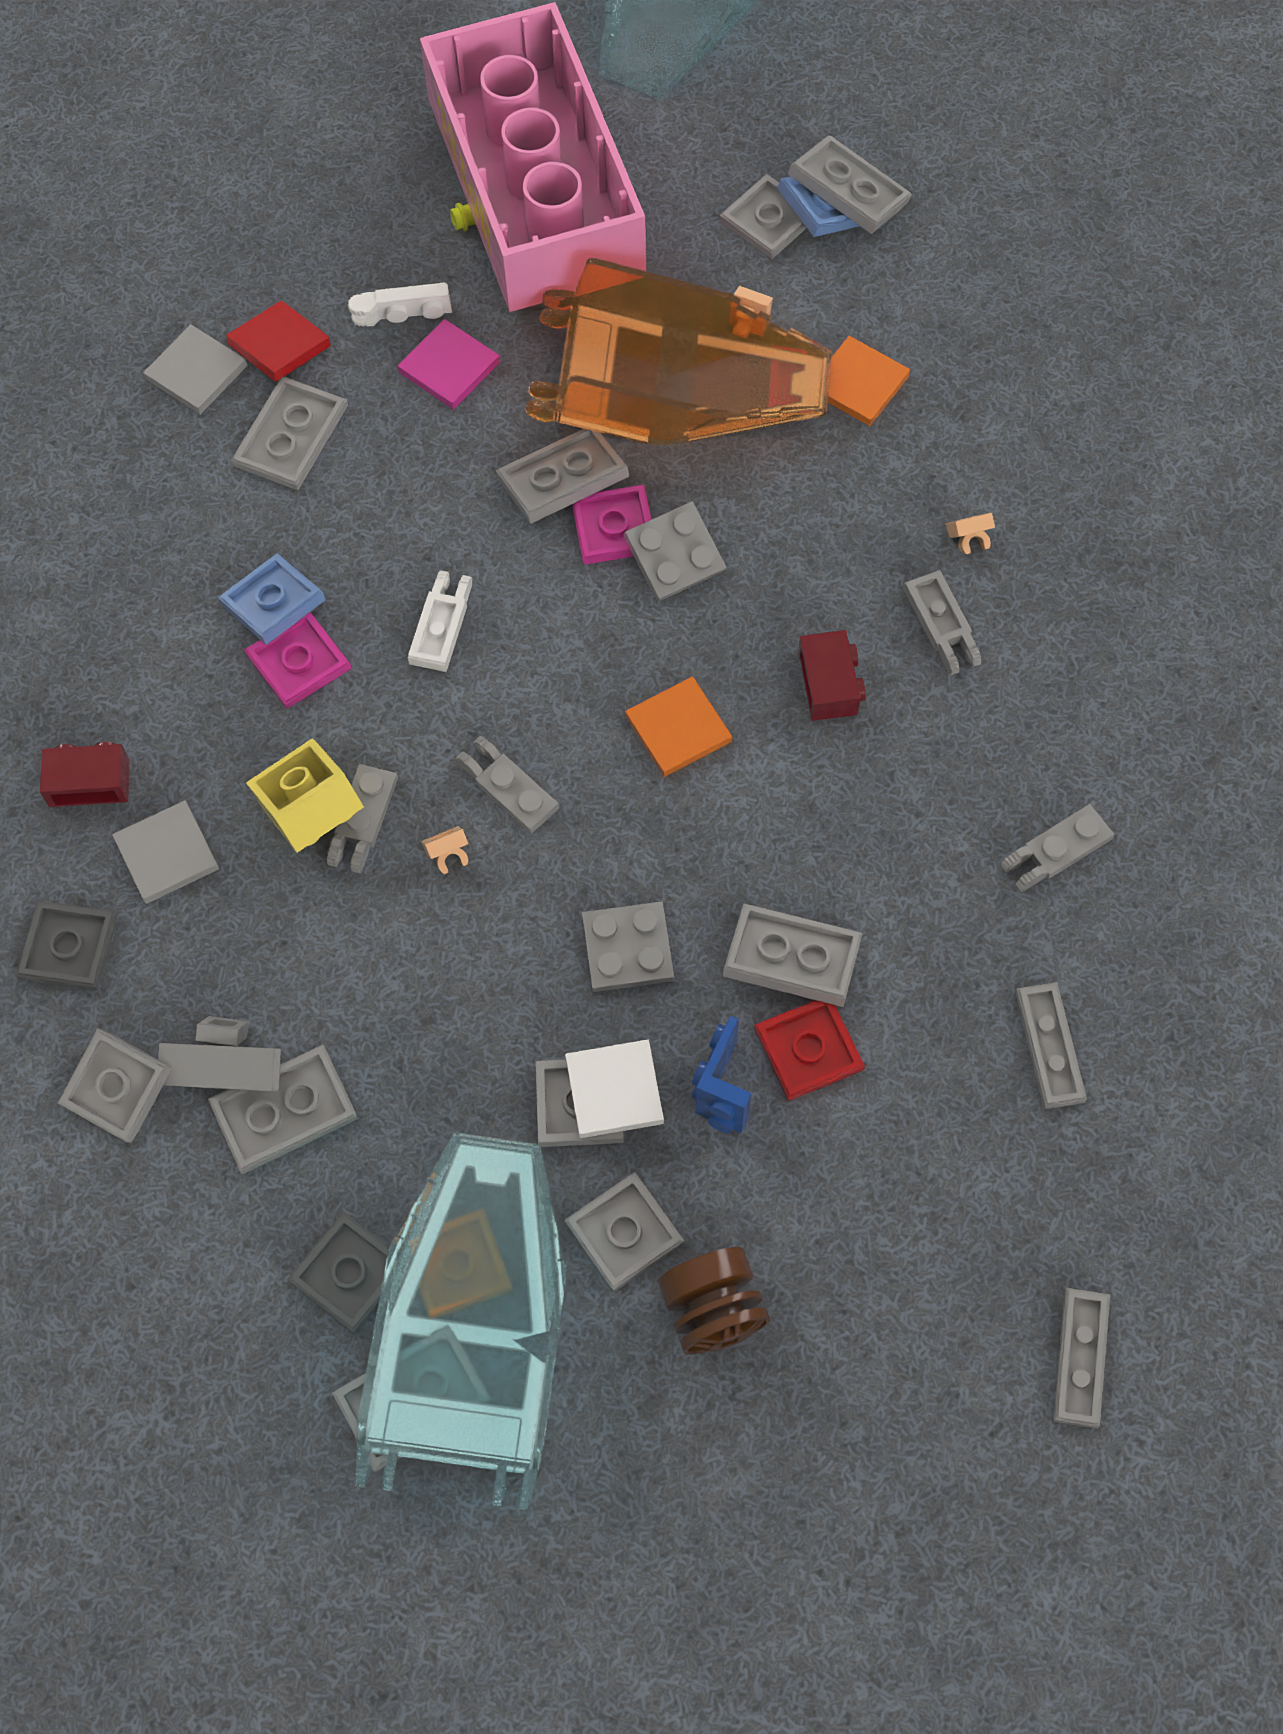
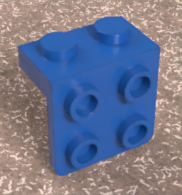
M734 1016L729 1017L726 1026L718 1024L709 1045L712 1048L709 1062H700L692 1080V1084L695 1087L691 1098L696 1100L695 1113L708 1118V1124L723 1133H731L732 1129L742 1133L749 1118L751 1101L750 1092L720 1080L737 1044L739 1019Z

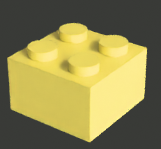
M313 738L246 782L267 816L297 853L306 846L317 842L321 836L340 823L348 821L355 813L364 808L345 774Z

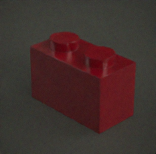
M840 630L800 636L798 654L811 720L816 721L858 715L860 701H865L866 699L863 678H856L854 667H858V652L855 643L849 644L847 631Z
M106 741L96 743L95 746L77 747L71 744H61L55 748L42 749L40 793L49 807L128 802L130 759L122 744Z

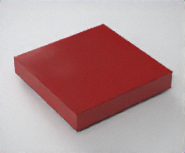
M282 300L226 335L227 344L275 382L330 347V337Z
M814 1000L754 1025V1030L787 1101L865 1070V1065L836 1006L833 1004Z

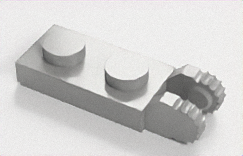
M938 570L905 582L903 590L935 652L938 651L948 674L951 676L959 673V663L951 648L952 645L960 643L965 659L971 667L981 665V655L971 636L972 630L941 571Z
M479 736L474 741V746L492 764L483 771L479 764L465 752H461L456 757L458 764L475 779L476 785L524 829L532 834L559 809V803L504 753L501 755L491 742L485 739V737Z
M359 764L351 786L364 808L355 813L348 821L336 826L335 836L332 839L327 856V864L329 866H338L348 841L357 844L351 858L350 868L353 872H362L370 847L373 848L396 786L398 780L397 773Z
M1091 804L1027 842L1024 847L1008 855L1002 861L1001 866L1006 872L1017 869L1030 858L1034 861L1037 867L1022 875L1016 883V886L1023 892L1044 878L1050 879L1113 839L1114 833Z

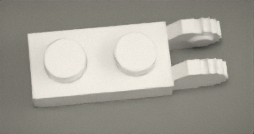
M446 283L375 290V292L353 295L348 300V308L352 313V322L362 327L364 325L367 327L374 326L380 319L399 323L405 321L410 316L423 315L429 319H436L444 313H452L448 284Z
M441 570L438 572L432 592L429 591L408 654L410 665L447 672L467 609V600L472 587V577L462 575L454 597L445 595L450 583L449 572Z

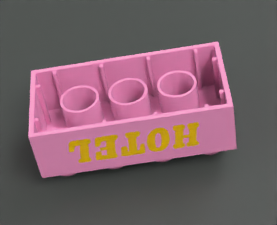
M556 2L420 38L428 100L509 312L646 274L645 215Z

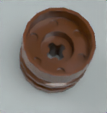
M742 1247L723 1248L700 1255L673 1267L657 1280L668 1311L689 1309L688 1313L674 1323L677 1334H687L680 1340L685 1355L728 1348L744 1341L751 1334L762 1329L770 1322L766 1308H754L762 1301L759 1291L738 1292L739 1289L753 1279L751 1268Z

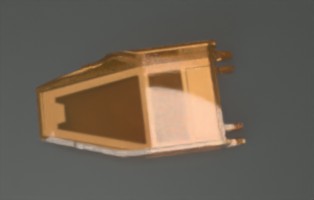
M589 258L586 261L575 291L552 289L543 293L542 302L549 308L542 309L540 312L541 323L556 329L567 327L559 385L539 380L529 384L530 396L537 399L528 401L526 412L527 415L534 419L536 418L544 423L555 421L645 444L671 445L821 417L827 412L832 350L793 328H790L788 332L770 322L771 316L761 310L759 314L754 313L740 305L741 299L731 293L597 258Z

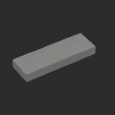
M1058 983L1017 988L1015 993L1044 1110L1086 1103L1087 1097Z
M159 1043L158 1060L172 1067L164 1083L166 1086L259 1091L279 1090L281 1049Z
M1072 1288L1065 1289L1053 1422L1095 1429L1100 1427L1110 1294Z

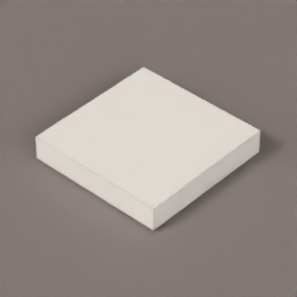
M649 1039L565 1054L580 1138L664 1124Z

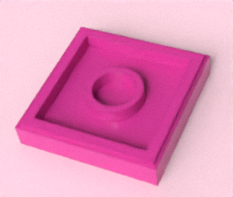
M444 319L397 367L398 373L454 410L500 363V355Z
M644 484L599 491L572 504L583 565L634 557L624 538V533L652 520Z
M311 612L269 644L265 645L259 640L244 649L245 655L286 709L352 669L349 661Z

